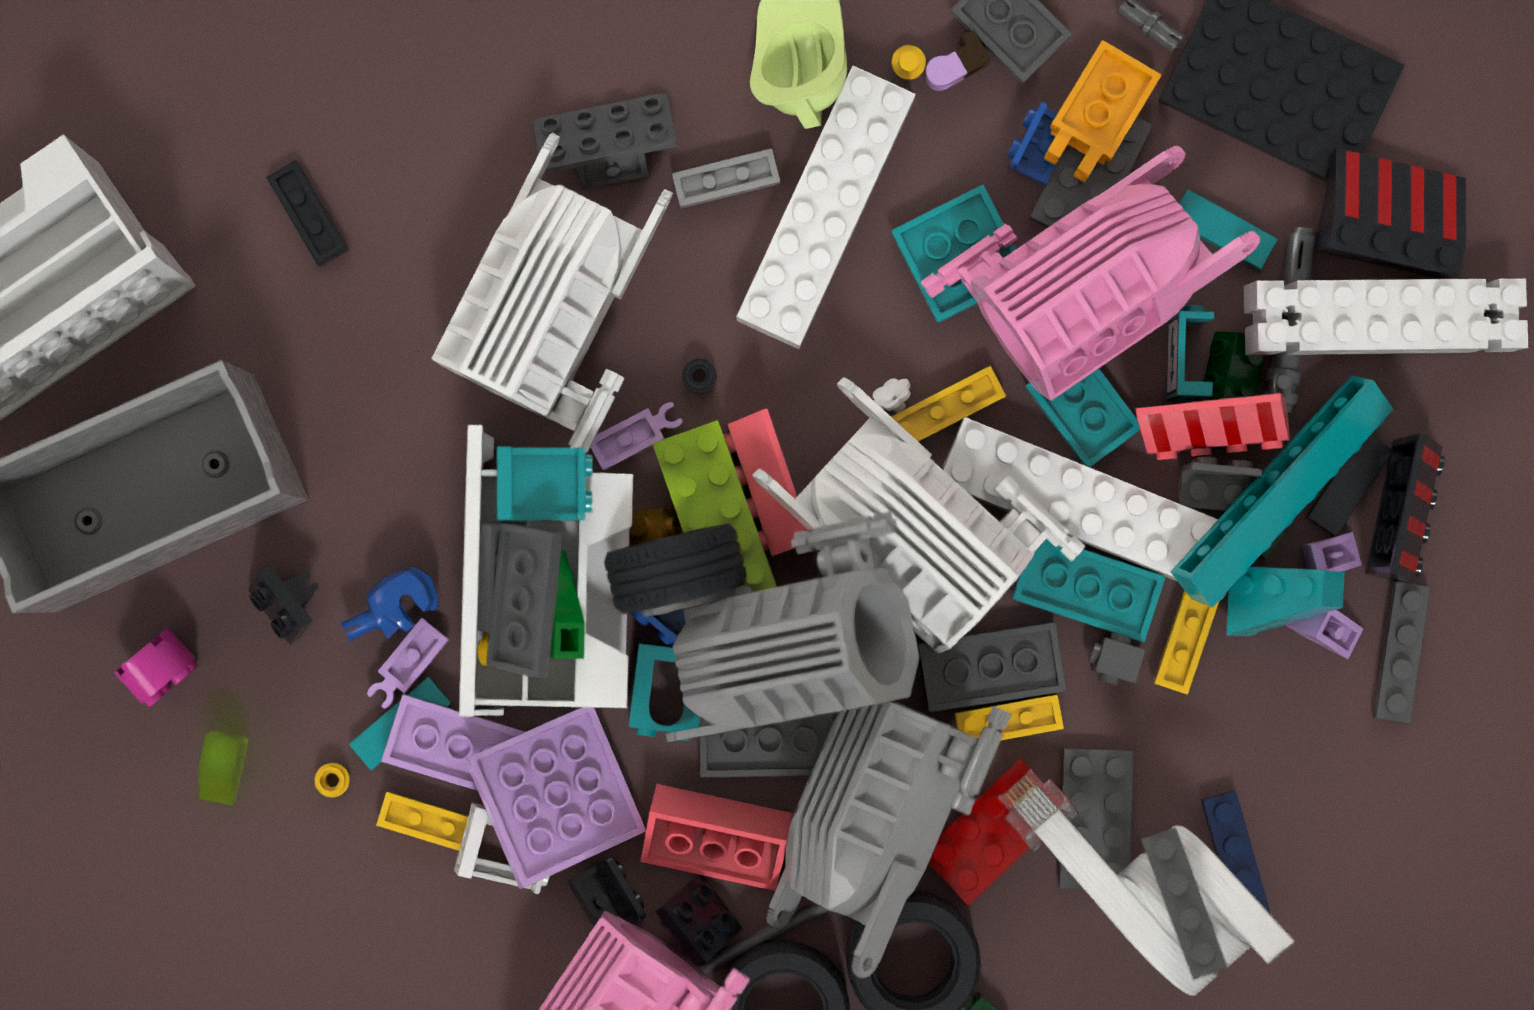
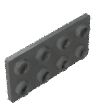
M665 92L533 120L538 155L551 133L560 136L558 146L544 174L577 168L582 190L648 177L649 172L644 153L673 148L678 145L669 100Z

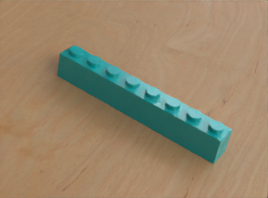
M1351 375L1263 470L1262 476L1257 477L1170 571L1192 600L1209 607H1213L1217 602L1221 601L1234 583L1248 572L1249 567L1256 559L1270 548L1278 535L1293 523L1300 511L1315 499L1322 487L1337 475L1344 463L1360 450L1366 439L1382 426L1384 420L1394 409L1374 380Z

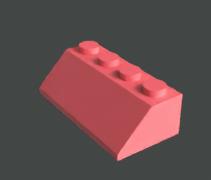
M766 408L729 423V432L723 435L729 453L737 452L741 465L735 466V470L741 486L748 485L752 498L746 499L752 518H759L762 531H759L758 535L764 552L770 550L771 556H775L796 549V547H792L791 540H794L793 534L808 529L768 494L752 476L759 468L781 485L792 497H797L775 429Z
M657 784L650 808L640 862L776 891L793 813Z

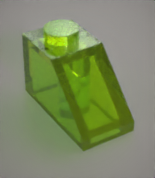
M211 731L205 734L199 763V799L234 806L248 737L219 731Z

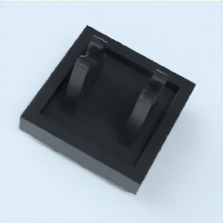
M268 565L257 573L248 590L251 593L249 598L258 611H265L271 619L270 625L274 633L282 640L285 638L291 645L303 635L312 622V619L303 607L313 597V593L318 589L319 585L318 583H312L309 586L305 584V581L310 577V573L307 571L282 582L273 568Z
M699 874L655 911L662 920L660 921L661 925L669 929L682 946L681 951L683 954H688L697 968L707 963L743 929L705 877Z

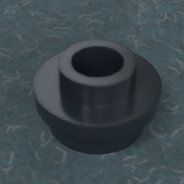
M694 359L684 367L682 379L684 385L690 391L705 393L715 385L717 374L714 366L709 361ZM697 370H702L706 373V379L701 383L693 379V374Z

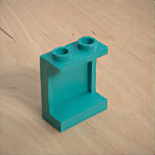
M497 447V521H584L585 513H592V491H585V477H592V455H585V447Z

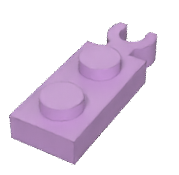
M673 402L661 406L658 414L652 416L649 408L597 434L591 449L602 470L605 471L653 446L652 443L663 440L664 437L660 430L680 427L683 424L681 418L674 422H669L665 418L666 412L675 407Z
M421 618L378 670V673L385 677L382 682L373 684L369 688L367 695L372 697L377 690L382 689L386 692L387 698L381 707L387 708L392 705L395 700V690L398 688L404 694L407 693L450 639L426 619Z

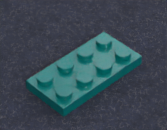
M1045 539L1034 551L1035 555L1018 577L1011 599L1144 643L1166 577L1084 549L1071 562L1060 552L1061 547L1059 545L1055 547Z

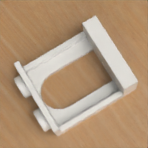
M472 802L454 871L458 876L470 879L472 876L518 886L510 865L477 857L485 825H492L485 806ZM549 877L525 888L531 889L535 894H539L541 885L546 886Z

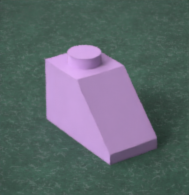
M1337 610L1285 624L1299 635L1346 659H1349L1364 629Z

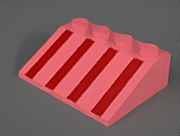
M1281 393L1136 408V416L1147 454H1156V460L1176 459L1177 452L1191 451V457L1212 455V448L1226 447V453L1247 452V445L1261 444L1262 450L1283 448V441H1290L1287 402Z

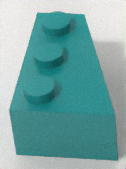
M1249 567L1248 572L1240 577L1229 589L1226 636L1249 637L1267 629L1278 628L1293 621L1311 618L1343 608L1345 572Z

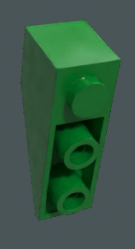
M561 550L549 659H584L585 621L566 552Z

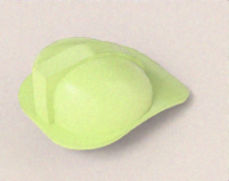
M761 0L757 12L756 46L750 77L751 91L759 102L773 105L785 114L797 116L805 129L821 126L822 110L828 108L836 101L843 89L847 75V56L840 0Z

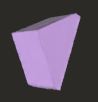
M1353 532L1300 546L1306 569L1343 572L1362 565Z

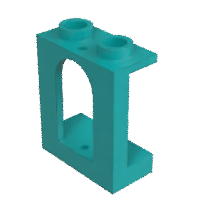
M640 643L629 727L636 728L635 734L651 737H656L657 731L676 732L699 727L700 716L691 711L685 704L682 717L673 725L657 724L651 718L649 702L655 660L676 662V655H674L672 647ZM691 738L682 739V741H691Z

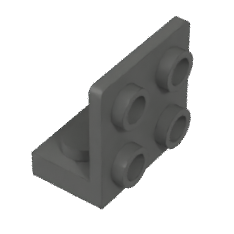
M1197 457V459H1191V463L1181 466L1178 504L1193 509L1226 512L1251 485V479L1262 476V469L1253 468V462L1232 460V462H1225V465H1218L1217 458Z

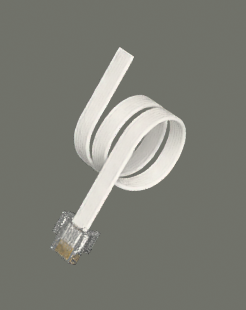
M1031 769L1003 795L998 796V799L1010 812L1005 819L1032 851H1036L1041 846L1042 840L1132 945L1172 984L1184 993L1195 996L1218 976V972L1195 980L1192 979L1146 853L1140 854L1120 871L1117 876L1068 820L1073 819L1079 813L1071 801L1051 779L1043 783ZM1173 826L1171 829L1175 827L1177 829L1227 966L1229 967L1238 957H1241L1242 954L1249 950L1250 945L1267 964L1272 962L1294 940L1196 835L1182 826Z

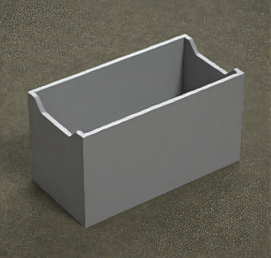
M221 360L0 459V573L4 581L5 597L12 613L59 612L309 500L254 374ZM214 459L219 461L217 469H213L210 465ZM86 516L92 518V523L89 526L84 524Z

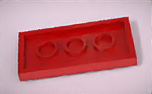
M1019 759L974 802L969 815L963 813L939 836L928 862L968 906L980 897L1040 839L1012 807L1013 802L1006 796V793L1014 802L1017 799L1011 794L1010 790L1018 799L1021 798L1013 787H1016L1024 795L1023 790L1017 785L1019 783L1028 792V788L1022 783L1023 780L1030 789L1033 787L1025 778L1027 776L1034 785L1040 787L1064 816L1070 811L1022 759Z

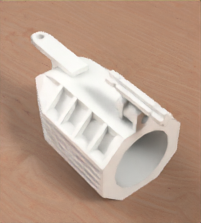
M551 133L533 164L508 216L502 221L495 232L431 359L472 383L574 431L568 445L571 446L570 448L585 447V453L587 454L615 399L613 393L614 391H619L625 378L606 369L599 382L602 386L600 389L596 388L595 392L572 380L614 297L621 300L669 205L673 193L664 189L643 230L613 216L611 210L561 185L553 186L541 180L560 140V136Z
M845 377L837 383V386L869 419L807 487L794 498L763 470L758 468L752 475L768 494L806 529L811 530V533L814 528L872 516V519H874L873 515L890 511L892 518H896L897 526H894L895 533L877 536V533H875L876 537L869 539L874 569L885 567L909 602L915 634L937 654L951 649L989 611L1020 576L1035 555L1034 551L1045 539L1055 547L1059 545L1061 547L1060 552L1071 562L1085 547L1075 536L1070 537L1068 535L1070 532L1024 489L1021 491L1017 489L1019 485L1008 475L996 486L994 491L1005 501L1009 499L1011 501L1009 505L1013 509L999 522L930 459L932 454L865 392Z

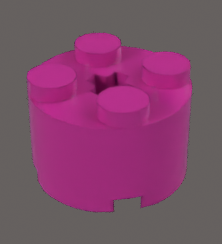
M168 627L125 662L114 674L141 704L145 703L149 708L171 689L168 684L170 680L177 685L197 667V664L194 662L196 658Z

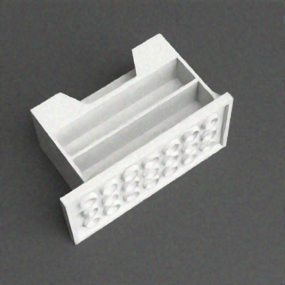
M64 134L21 163L23 188L0 203V421L196 287L191 277L183 271L167 248L143 229L100 163Z
M468 425L459 716L504 715V707L481 705L627 708V614H621L614 606V595H611V583L608 582V570L605 569L604 560L607 552L629 546V527L632 526L633 474L592 473V477H585V491H592V513H585L584 521H514L518 525L563 533L561 550L566 552L585 621L584 659H549L547 678H534L487 667L480 663L477 653L478 643L487 633L477 630L481 523L497 521V470H483L484 463L493 459L494 437L484 432L483 425Z

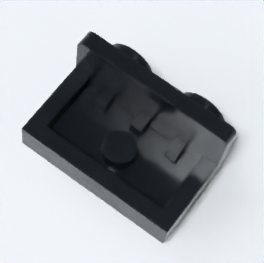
M611 856L600 860L567 881L593 927L604 911L631 924L646 917L641 897L637 892L631 890L625 880L627 875L623 866L618 861H614Z

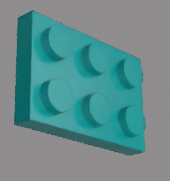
M1099 368L1052 401L1037 392L1031 383L1025 386L1026 390L1080 462L1087 467L1094 465L1140 430L1137 418Z

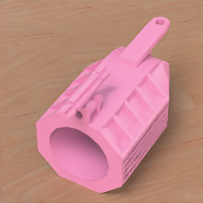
M1176 145L1163 151L1100 195L1085 202L1003 258L999 254L1001 252L1000 248H1007L1018 239L1013 233L1012 228L1004 224L993 232L994 236L990 237L988 235L938 269V274L934 275L932 273L920 283L929 297L933 298L945 290V285L951 286L961 279L963 285L978 302L982 315L1005 352L1034 389L1052 401L1170 320L1187 303L1193 293L1239 263L1247 255H1250L1258 247L1261 240L1254 231H1251L1236 238L1214 254L1207 249L1200 240L1196 222L1191 219L1189 214L1184 211L1183 207L1177 203L1176 199L1171 196L1164 186L1153 185L1170 174L1173 169L1179 167L1181 162L1184 161L1183 159L1186 154L1180 146Z
M604 911L539 1010H730L737 1000L736 995L742 993L750 980L746 975L733 968L724 981L726 985L720 987L688 958L648 931Z

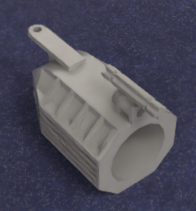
M890 511L873 515L874 519H872V516L814 528L812 533L811 530L794 533V540H791L793 548L796 547L797 554L814 551V547L816 550H820L817 559L819 569L824 576L823 578L753 593L751 586L733 588L709 596L643 611L644 617L684 610L686 624L673 645L674 655H676V667H678V677L681 681L680 688L681 692H683V703L705 721V726L666 733L667 742L910 697L919 661V653L909 602L885 567L874 569L869 543L870 538L876 537L875 533H877V536L895 533L894 526H897L896 518H892Z
M894 700L838 711L790 824L788 842L786 844V867L770 902V909L767 910L766 922H768V925L777 930H781L782 927L785 928V925L787 926V923H790L789 920L792 919L791 917L794 915L802 896L827 910L853 918L866 927L855 950V957L851 962L853 963L851 970L853 971L852 973L860 978L870 977V974H873V971H875L877 964L880 963L906 899L915 890L928 865L951 808L967 815L970 814L975 802L973 797L979 793L1003 736L1001 731L1003 728L1006 729L1012 714L993 706L987 719L989 724L987 727L984 726L980 738ZM782 911L781 916L777 919L779 912Z

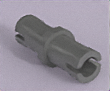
M1126 0V3L1123 2L1117 13L1141 29V35L1145 38L1149 35L1171 54L1176 50V46H1179L1185 38L1184 34H1181L1161 19L1162 14L1158 11L1153 13L1137 0Z

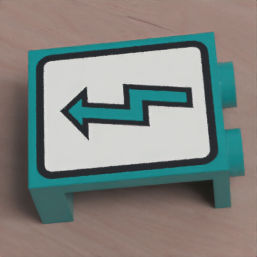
M1185 305L1183 309L1168 320L1166 401L1200 402L1212 397L1213 382L1185 381L1186 326H1204L1214 319V312H1204L1205 306Z

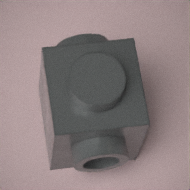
M1111 633L1110 639L1101 637L1099 643H1093L1088 662L1093 663L1092 671L1100 673L1099 680L1115 685L1119 684L1120 679L1136 683L1145 649L1131 646V638Z

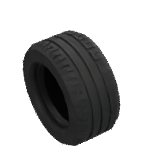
M729 523L607 552L604 565L605 569L608 570L607 578L608 582L611 583L610 591L611 595H614L613 602L615 608L621 614L640 612L709 596L742 586L747 573L745 566H743L744 560L743 555L740 554L741 547L740 543L737 542L738 535L736 529Z
M913 891L906 899L895 925L896 927L911 922L927 924L941 932L949 942L952 955L949 972L938 987L928 994L911 997L896 994L883 985L875 971H873V974H870V977L867 976L864 979L852 973L851 965L853 963L851 962L855 957V950L866 927L864 924L856 921L849 935L846 965L854 993L866 1010H961L967 1005V1001H970L972 994L976 990L975 986L978 985V978L981 973L980 949L971 926L965 917L948 901L943 900L939 896H934V894Z
M772 941L749 950L734 962L721 985L722 987L726 985L724 981L733 968L749 978L750 981L742 993L736 995L737 1000L730 1009L744 1010L746 998L756 983L769 975L788 973L801 976L814 986L822 999L823 1010H850L846 985L836 966L815 948H810L809 945H803L799 942Z

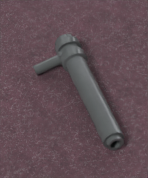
M1295 227L1293 228V233L1289 234L1283 274L1284 285L1297 280H1311L1316 237L1313 236V229ZM1300 245H1302L1300 269H1297ZM1282 313V319L1288 320V317ZM1286 351L1272 355L1271 367L1267 369L1265 382L1268 383V389L1263 392V395L1281 393L1287 402V413L1291 415L1293 407L1297 406L1298 395L1295 394V388L1300 385L1301 373L1298 372L1300 355H1286Z

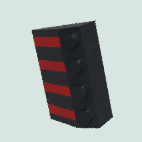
M1338 148L1334 149L1314 251L1439 279L1459 277L1466 246V178Z
M1421 433L1393 440L1391 449L1394 451L1389 457L1365 571L1366 575L1398 582L1414 583L1415 577L1418 578L1421 574L1423 567V558L1419 557L1422 543L1425 544L1430 534V524L1427 523L1429 510L1434 509L1438 493L1434 489L1436 476L1441 475L1445 462L1444 456H1441L1442 446L1428 435Z

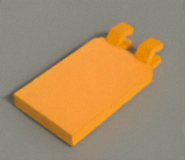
M1102 40L1050 126V129H1052L1050 134L1055 139L1043 159L1056 165L1066 146L1073 147L1085 154L1073 175L1085 183L1097 162L1104 165L1105 162L1109 163L1160 79L1161 74Z

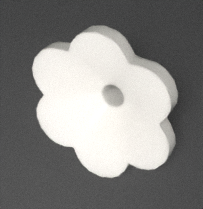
M896 378L886 381L883 387L873 392L874 402L887 411L894 410L896 413L903 411L906 407L904 401L911 394L909 391L910 382L908 379L898 381Z

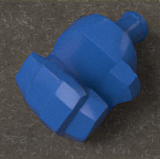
M411 567L397 571L379 580L366 593L369 609L345 621H341L343 630L358 625V628L346 633L349 641L352 642L354 639L376 628L382 630L387 639H390L398 628L404 632L409 631L414 626V623L401 605V598L406 594L410 595L423 612L436 610L439 606V596L432 577L421 569Z

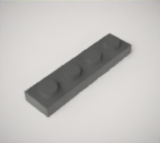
M1393 581L1373 718L1411 723L1430 586Z
M1176 827L1141 839L1192 979L1195 980L1227 969L1226 960Z

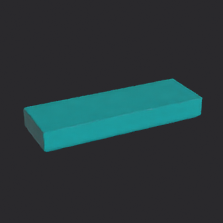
M1187 189L1179 204L1198 225L1200 238L1222 249L1236 238L1254 231L1260 237V244L1250 255H1247L1241 261L1257 270H1261L1278 239Z
M431 677L425 679L408 694L409 696L445 707L452 704ZM400 701L349 744L371 771L382 763L381 760Z

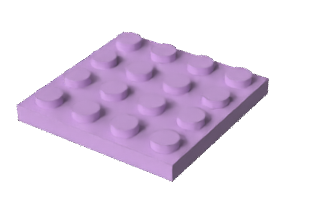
M581 707L464 758L519 889L525 888L646 832L594 707Z

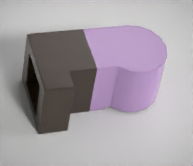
M974 29L961 36L959 42L961 45L960 49L947 56L934 57L929 61L925 70V81L931 89L935 91L946 90L989 65L991 59Z

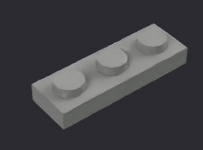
M772 148L672 173L680 209L780 184Z

